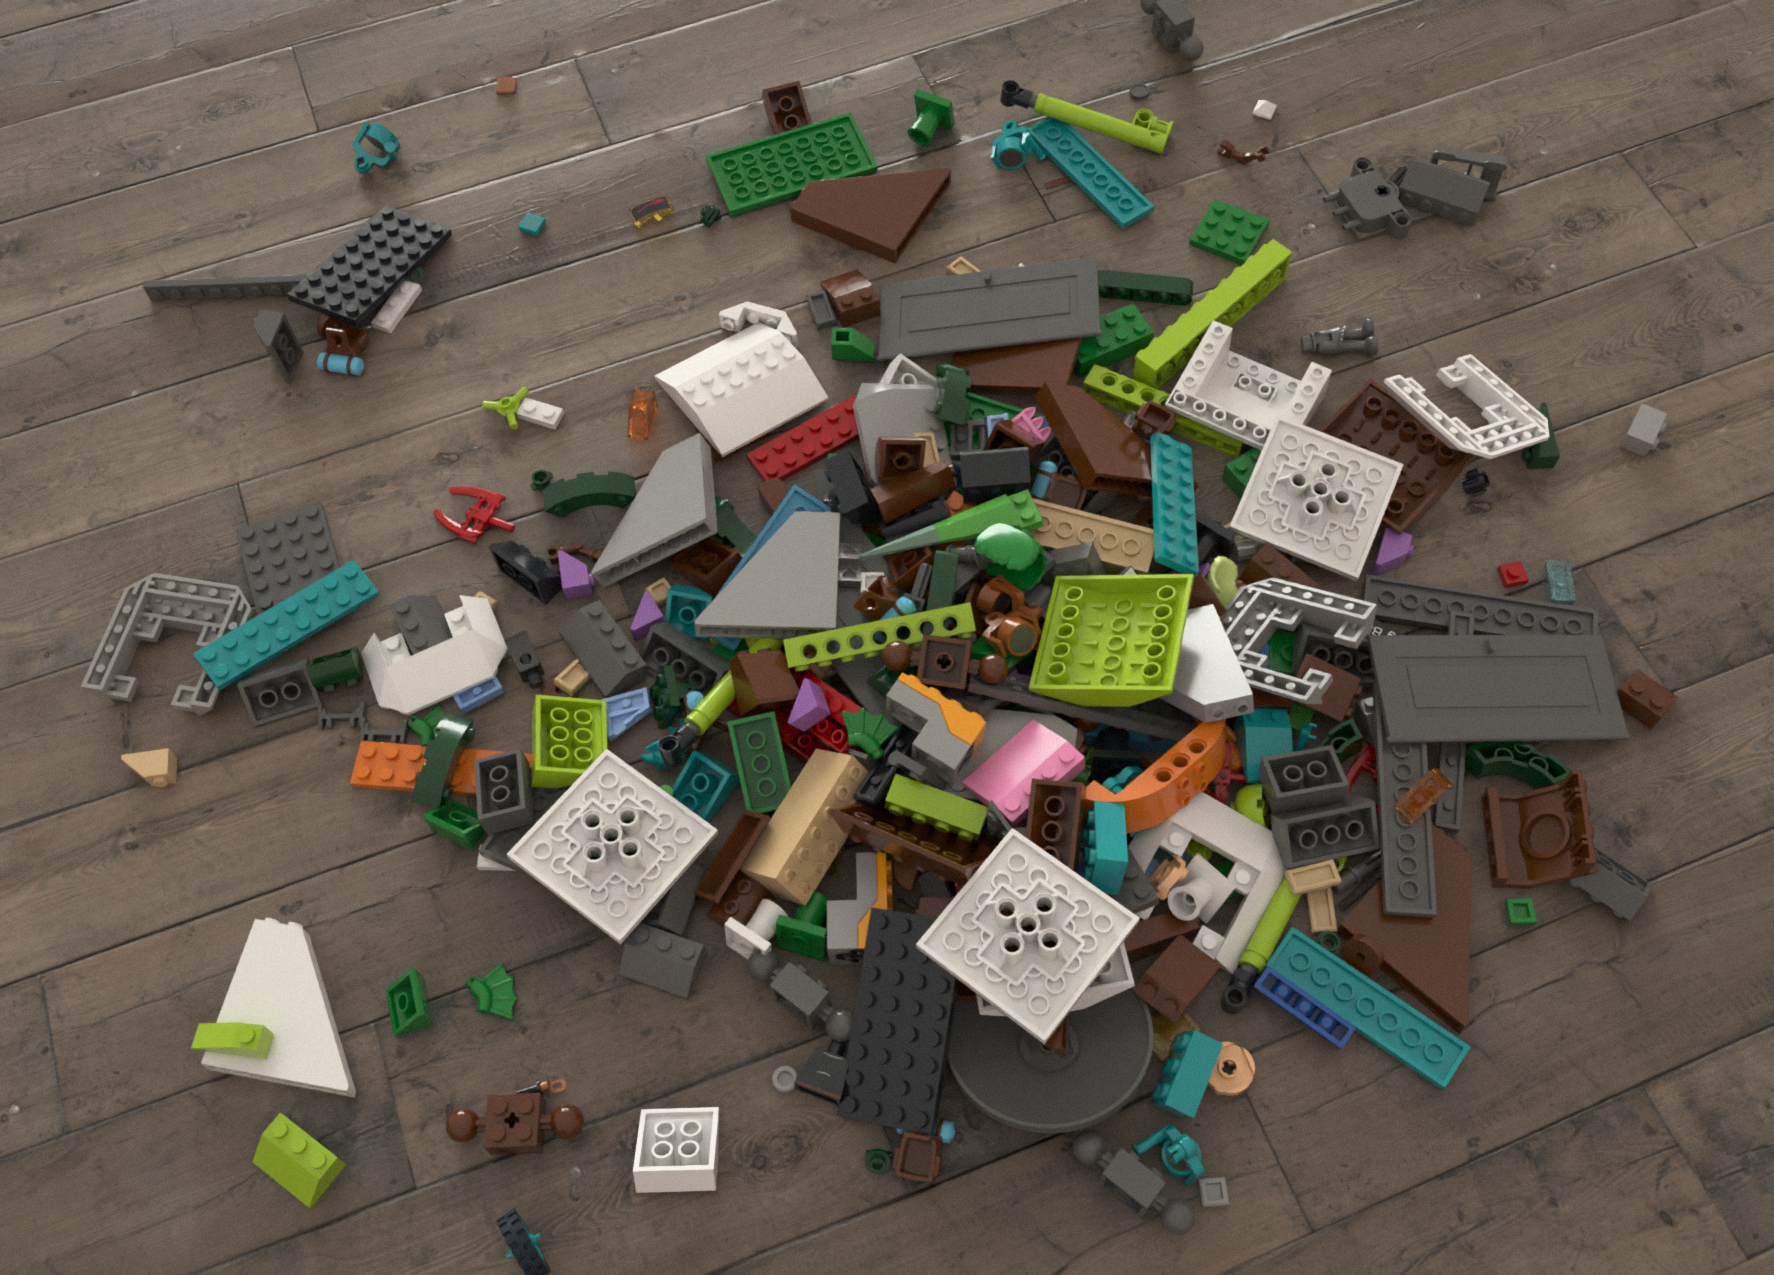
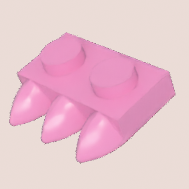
M1036 407L1024 409L1011 420L1043 441L1047 440L1052 431L1051 427L1040 429L1044 421L1043 417L1032 419L1035 415Z

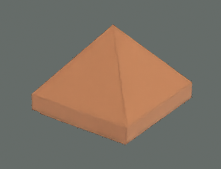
M506 76L497 78L496 94L515 93L516 78Z

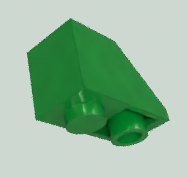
M832 328V360L874 361V341L853 328Z

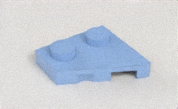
M647 687L602 699L606 700L608 739L610 741L616 739L652 711L650 694Z

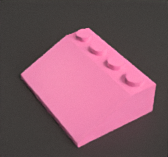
M1032 720L962 781V784L986 807H988V802L993 800L1012 828H1017L1024 819L1028 818L1032 778L1071 782L1085 769V757L1067 740L1037 721Z

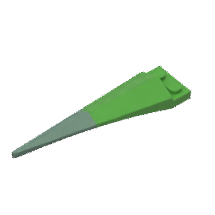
M1027 489L1010 496L1006 494L863 553L859 558L863 561L919 547L975 539L983 531L995 524L1009 525L1020 531L1022 529L1032 531L1044 525Z

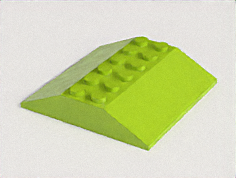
M1194 575L1056 576L1029 684V691L1080 706L1130 707L1173 693Z

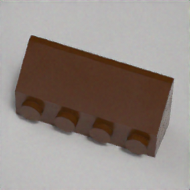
M1268 542L1251 558L1238 579L1243 581V584L1249 585L1273 577L1324 590Z
M1032 778L1026 838L1078 874L1086 787L1081 782Z

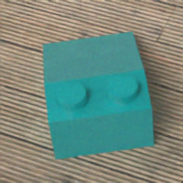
M1254 708L1253 713L1236 717L1233 727L1246 783H1261L1258 777V770L1262 757L1293 752L1292 728L1287 709Z
M694 750L672 787V797L706 822H709L732 795L740 781L739 774L709 753Z

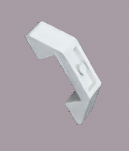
M747 301L719 313L721 328L740 332L745 321L753 324L760 322L781 332L796 349L798 347L797 332L784 311Z

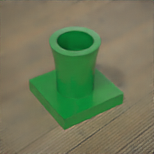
M917 89L914 94L917 119L908 129L907 134L915 143L922 146H930L938 126L949 130L953 129L955 125L953 105L950 100Z
M814 892L806 906L798 904L795 919L779 915L776 921L777 948L824 962L827 954V928L821 926L827 916V901L830 900L826 896Z

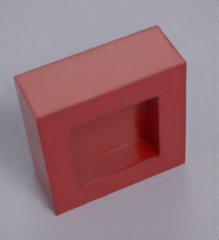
M1521 561L1502 564L1497 568L1504 588L1526 585L1529 581Z

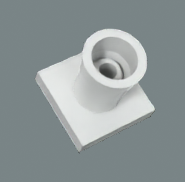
M1197 854L1187 865L1188 873L1185 878L1179 882L1176 881L1171 887L1172 891L1168 895V906L1170 911L1181 920L1189 921L1198 916L1207 924L1232 894L1236 886L1202 856Z
M762 899L746 926L732 917L724 924L726 945L746 959H749L750 955L757 949L761 950V953L766 956L771 951V943L768 941L776 934L778 916L788 917V915L774 902Z

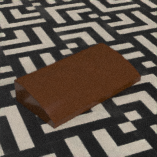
M744 810L695 890L694 894L708 904H719L770 820V817L765 814Z

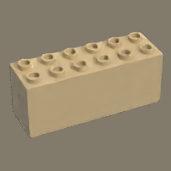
M1032 498L1044 526L1029 532L1033 535V539L1044 547V551L1093 541L1107 574L1119 575L1126 567L1132 566L1137 575H1149L1155 555L1154 529Z
M815 749L748 854L740 870L766 887L774 897L806 906L849 836L843 833L831 816L830 811L832 808L860 803L855 801L853 795L869 771L853 755Z

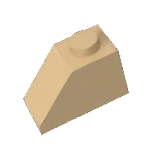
M169 748L121 755L123 762L151 786L165 787L168 784L176 783L178 758Z

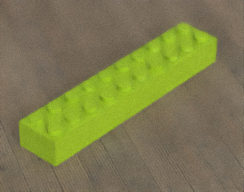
M1274 239L1268 244H1263L1254 256H1249L1241 267H1236L1227 279H1222L1218 287L1210 290L1204 299L1196 302L1190 311L1186 314L1183 313L1175 324L1169 325L1161 336L1155 337L1147 348L1141 349L1136 354L1133 380L1145 383L1157 390L1162 388L1188 365L1213 320L1231 327L1286 279L1292 251Z

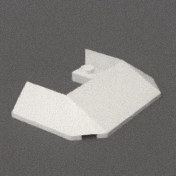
M459 595L463 606L444 614L453 638L414 655H411L402 633L381 642L376 634L373 633L361 655L377 702L381 708L387 710L390 708L409 716L457 693L495 678L498 672L497 667L502 658L505 659L509 650L487 598Z

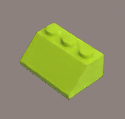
M281 1112L262 1133L252 1161L310 1209L347 1165Z

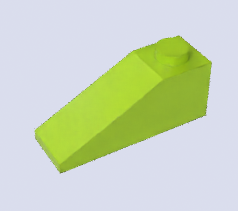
M242 1022L199 1023L191 1049L267 1059L274 1034L264 1025Z

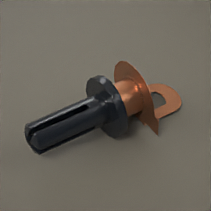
M546 1076L547 1081L541 1082L540 1079H537L536 1085L516 1090V1094L541 1093L544 1097V1092L549 1091L551 1095L565 1090L566 1082L563 1079L549 1082L548 1076ZM561 1083V1088L553 1089V1084Z

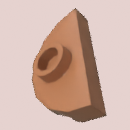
M895 860L893 873L896 882L902 890L911 893L918 870L913 863H903Z

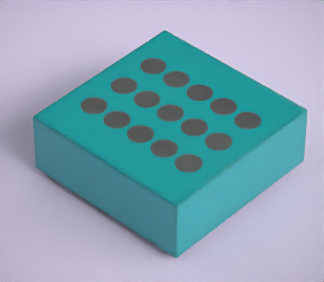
M527 213L518 227L521 232L538 236L546 224V220L544 217Z

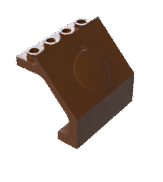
M1571 770L1564 781L1559 784L1521 794H1498L1497 787H1487L1481 796L1492 887L1531 889L1598 873V852L1594 849V827L1590 823L1591 806L1587 802V781L1583 779L1582 770Z

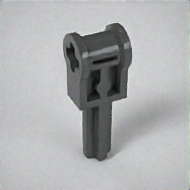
M927 563L920 564L911 594L904 593L903 597L909 598L915 605L916 611L914 613L927 610L928 600L924 599L933 571V566Z

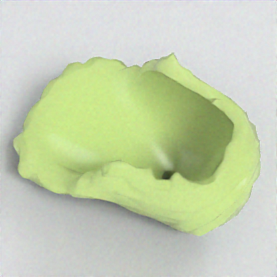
M1217 556L1208 571L1206 580L1226 607L1238 592L1237 587H1235L1238 567L1232 560Z

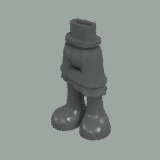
M1366 318L1359 329L1346 330V326L1341 329L1338 326L1333 329L1310 333V336H1302V351H1312V354L1320 353L1334 356L1342 351H1358L1369 355H1376L1378 352L1377 336L1374 335L1373 318ZM1344 340H1363L1357 342H1343Z

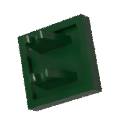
M663 665L660 673L656 676L653 686L649 690L650 699L654 702L653 717L654 720H657L658 729H667L677 711L684 710L685 703L681 702L690 693L687 690H691L693 687L692 684L675 681L673 665Z

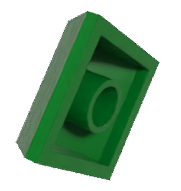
M450 800L440 808H435L424 815L425 821L433 832L470 851L474 849L485 832L478 821L477 812L454 800Z
M410 968L385 990L394 1036L405 1035L433 1026L425 980L416 968Z

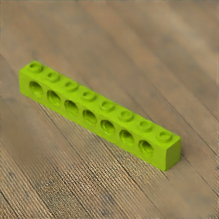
M1094 364L1083 382V390L1096 401L1132 416H1135L1142 404H1146L1149 400L1165 407V403L1170 396L1165 391L1157 390L1145 383L1135 381L1125 375H1120ZM1176 413V424L1171 432L1232 457L1238 458L1246 445L1245 443Z
M971 603L784 639L788 668H795V672L809 670V665L818 663V667L832 665V660L841 659L842 663L856 660L855 656L864 654L865 658L879 656L878 651L884 650L886 645L893 641L905 642L911 645L912 649L920 648L923 639L920 628L925 622L933 624L934 630L930 634L932 636L948 638L958 635V639L972 637V632H976ZM947 618H954L957 621V627L952 631L944 628V621ZM901 627L910 629V636L906 640H900L897 636V632ZM880 631L885 632L887 635V640L882 645H878L874 641L875 634ZM855 636L863 638L864 643L860 649H853L851 646V640ZM831 641H838L840 644V650L836 654H831L828 651V645ZM813 645L817 649V654L814 658L808 659L805 656V649Z

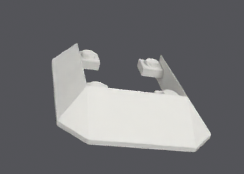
M1471 354L1457 358L1454 365L1439 369L1436 376L1442 380L1444 385L1450 388L1457 387L1483 410L1481 415L1487 419L1489 425L1474 430L1467 427L1457 417L1449 418L1424 396L1426 390L1413 378L1405 379L1401 375H1396L1384 380L1389 395L1450 449L1493 459L1546 441L1549 438L1547 418Z
M1201 792L1194 796L1187 806L1182 807L1167 820L1154 827L1139 831L1133 837L1128 847L1144 873L1158 847L1172 855L1178 854L1181 857L1191 838L1234 862L1227 879L1236 886L1235 891L1244 895V898L1224 936L1202 925L1192 942L1221 965L1220 969L1233 975L1249 940L1288 868L1284 864L1271 830L1254 823L1239 812ZM1155 906L1140 911L1135 915L1141 921L1146 920Z

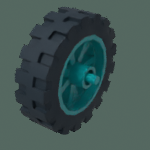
M515 1208L496 1220L509 1246L510 1252L505 1255L507 1259L513 1257L514 1260H517L525 1275H547L551 1272L547 1261L538 1247L539 1243L537 1240L542 1238L540 1233L535 1236L533 1233H530Z

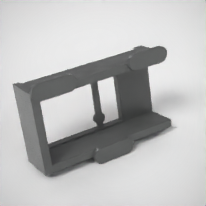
M1435 142L1429 162L1437 165L1438 159L1450 162L1467 163L1469 167L1466 175L1469 176L1473 165L1482 166L1483 170L1480 179L1490 182L1484 199L1495 201L1502 172L1507 167L1508 156L1503 155L1501 157L1438 145Z

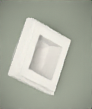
M1258 100L1252 115L1271 120L1277 105L1267 100Z

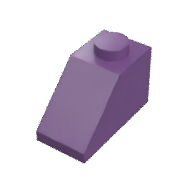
M1386 528L1371 575L1378 576L1403 565L1405 558L1411 557L1414 545L1410 544L1413 535L1404 532L1399 535L1394 530Z
M558 551L562 589L566 600L593 595L592 586H596L595 578L589 573L587 565L564 551Z

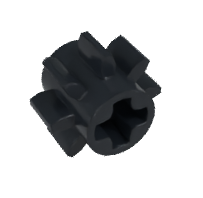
M1477 468L1467 471V474H1464L1465 478L1461 481L1466 494L1473 493L1474 497L1485 494L1487 491L1486 487L1490 486L1487 474L1484 471L1478 473Z

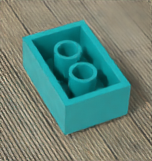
M1094 801L1092 811L1087 812V828L1083 827L1082 842L1086 843V846L1083 848L1082 860L1087 862V866L1084 867L1083 878L1105 894L1119 895L1128 864L1125 806L1119 803Z
M1196 1030L1181 1032L1179 1035H1176L1171 1043V1049L1173 1050L1171 1057L1165 1060L1161 1069L1163 1074L1160 1084L1157 1083L1152 1091L1151 1098H1153V1102L1151 1105L1179 1119L1194 1118L1223 1043Z

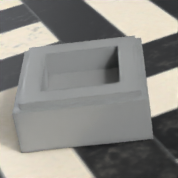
M1225 1177L1198 1179L1202 1208L1229 1206Z

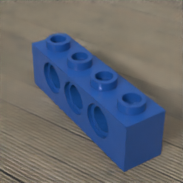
M1269 965L1253 986L1255 990L1340 1050L1357 1028Z

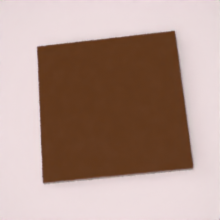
M1082 338L955 352L951 364L969 370V375L966 376L971 377L970 389L1039 392L1044 382L1069 385Z

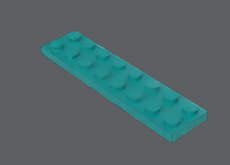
M1048 117L1028 128L1030 135L1041 150L1122 229L1154 212V205L1068 123Z
M1155 432L1150 436L1155 562L1183 574H1193L1195 577L1199 573L1192 448L1185 443H1180L1170 438L1168 435Z
M352 560L194 652L193 655L220 691L380 596L379 591L355 560Z
M1294 927L1290 929L1264 968L1266 969L1268 965L1357 1027L1355 1029L1356 1032L1441 1090L1447 1086L1471 1047Z

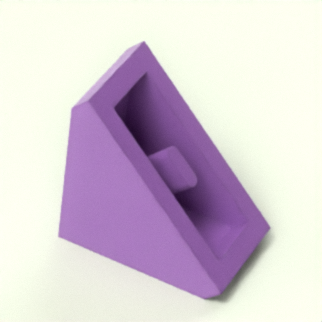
M647 591L644 592L630 628L633 640L635 641L647 637L652 625L665 622L660 609Z
M806 678L802 682L787 722L801 731H806L831 714L822 688Z

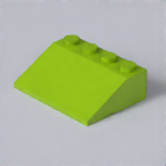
M536 695L532 710L531 787L556 789L571 786L607 749L606 700Z
M895 774L885 800V808H888L890 813L897 816L907 815L911 817V820L919 824L929 823L934 825L935 829L944 833L949 831L956 833L959 838L965 841H978L984 827L988 808Z

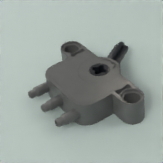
M1359 157L1354 161L1350 177L1341 182L1339 191L1323 197L1325 203L1337 201L1340 208L1332 212L1333 216L1345 214L1350 221L1343 224V230L1355 228L1361 233H1371L1385 228L1392 238L1401 240L1407 236L1412 222L1411 216L1398 199L1399 185L1406 174V166L1399 167L1387 180L1383 179L1368 158Z

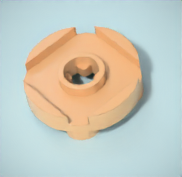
M1178 854L1171 855L1175 859L1170 862L1165 859L1148 879L1161 900H1165L1172 891L1171 887L1176 881L1183 880L1188 873V869L1185 868L1186 861Z
M1221 1042L1223 1046L1207 1085L1218 1095H1238L1244 1092L1253 1080L1255 1073L1254 1060L1245 1048H1240L1232 1042ZM1227 1062L1229 1066L1233 1065L1235 1067L1232 1075L1222 1071L1223 1063Z

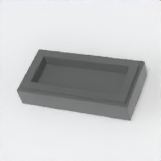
M826 291L806 295L817 330L836 326L837 320Z

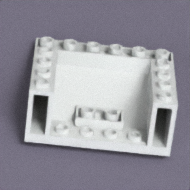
M1213 320L1166 401L1165 407L1172 412L1261 451L1277 415L1307 426L1325 397L1332 370L1311 362L1301 381L1229 351L1233 328Z

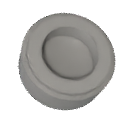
M781 1066L773 1073L772 1082L778 1092L783 1094L791 1093L796 1089L794 1082L798 1075L792 1067Z

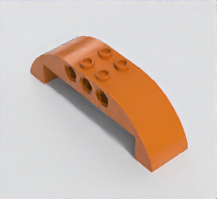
M1195 717V724L1198 726L1117 795L1096 781L1091 782L1086 787L1083 827L1087 828V812L1092 811L1094 801L1124 804L1126 834L1154 827L1170 818L1182 807L1187 806L1194 796L1206 789L1223 765L1226 756V719L1205 723Z

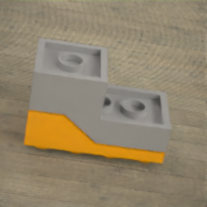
M903 672L886 695V714L919 733L912 743L911 759L925 766L942 780L953 786L984 740L986 722L983 717L976 712L970 713L963 709V706L956 700H948L937 689L933 687L928 688L921 684L917 677L913 675L908 676Z
M856 853L857 900L827 901V950L830 965L862 964L871 907L893 911L891 860L886 861V853Z

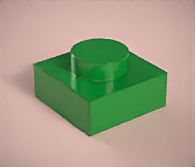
M1532 898L1506 899L1504 905L1509 926H1530L1537 922Z

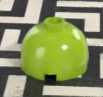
M1256 783L1244 786L1236 794L1235 801L1231 802V809L1244 815L1254 823L1269 829L1270 814H1268L1267 807L1269 802L1262 784Z

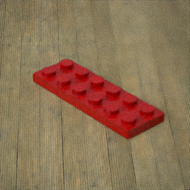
M854 395L747 453V460L763 481L772 480L776 477L783 481L827 457L828 454H832L859 439L853 409L856 397Z

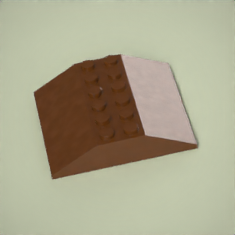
M1371 379L1318 430L1404 464L1381 520L1383 524L1399 535L1424 516L1474 457L1473 454L1447 447L1392 398L1387 389Z
M881 799L876 808L859 803L832 808L830 811L831 816L843 833L850 835L851 840L858 843L866 842L872 845L873 850L880 853L888 852L894 855L893 858L897 861L913 863L917 870L929 873V871L937 874L939 880L948 883L953 881L959 884L960 889L964 887L998 846V843L982 836L979 837L978 841H965L959 838L958 834L950 831L948 833L938 831L934 828V825L929 823L919 824L911 820V817L907 815H894L888 811V808H885L886 799Z

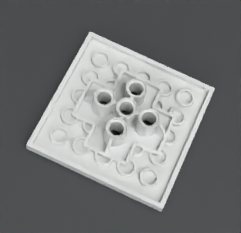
M1277 415L1228 530L1263 544L1268 542L1277 550L1357 581L1404 464ZM1307 509L1312 510L1314 514L1309 513Z
M606 749L507 853V856L619 944H622L718 835V830ZM632 820H634L633 822L628 823V824H627V823H623L624 821H632ZM589 825H597L593 828L588 827ZM609 838H617L612 842L607 841ZM636 851L632 856L625 855L627 852L633 853ZM601 855V857L596 860L590 859L592 856L598 857Z
M1012 828L916 944V948L1045 1044L1139 923L1140 918ZM1045 905L1051 908L1047 912H1042L1038 909V907H1044ZM1008 910L1013 912L1011 916H1003L1000 913L1001 911ZM1031 925L1035 930L1026 932L1021 927ZM1054 941L1056 946L1048 948L1043 945V942ZM1013 945L1019 948L1016 952H1009L1005 949V947Z

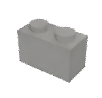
M1642 403L1620 447L1646 457L1649 450L1654 451L1660 439L1657 438V435H1662L1667 425L1664 422L1667 413Z

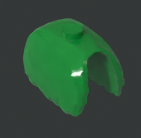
M995 524L977 537L974 546L977 554L981 556L986 555L988 560L994 562V564H989L986 568L987 574L995 575L996 577L1001 575L1020 590H1031L1036 583L1040 582L1046 567L1044 547L1033 539V535L1028 530L1022 529L1020 531L1009 525Z

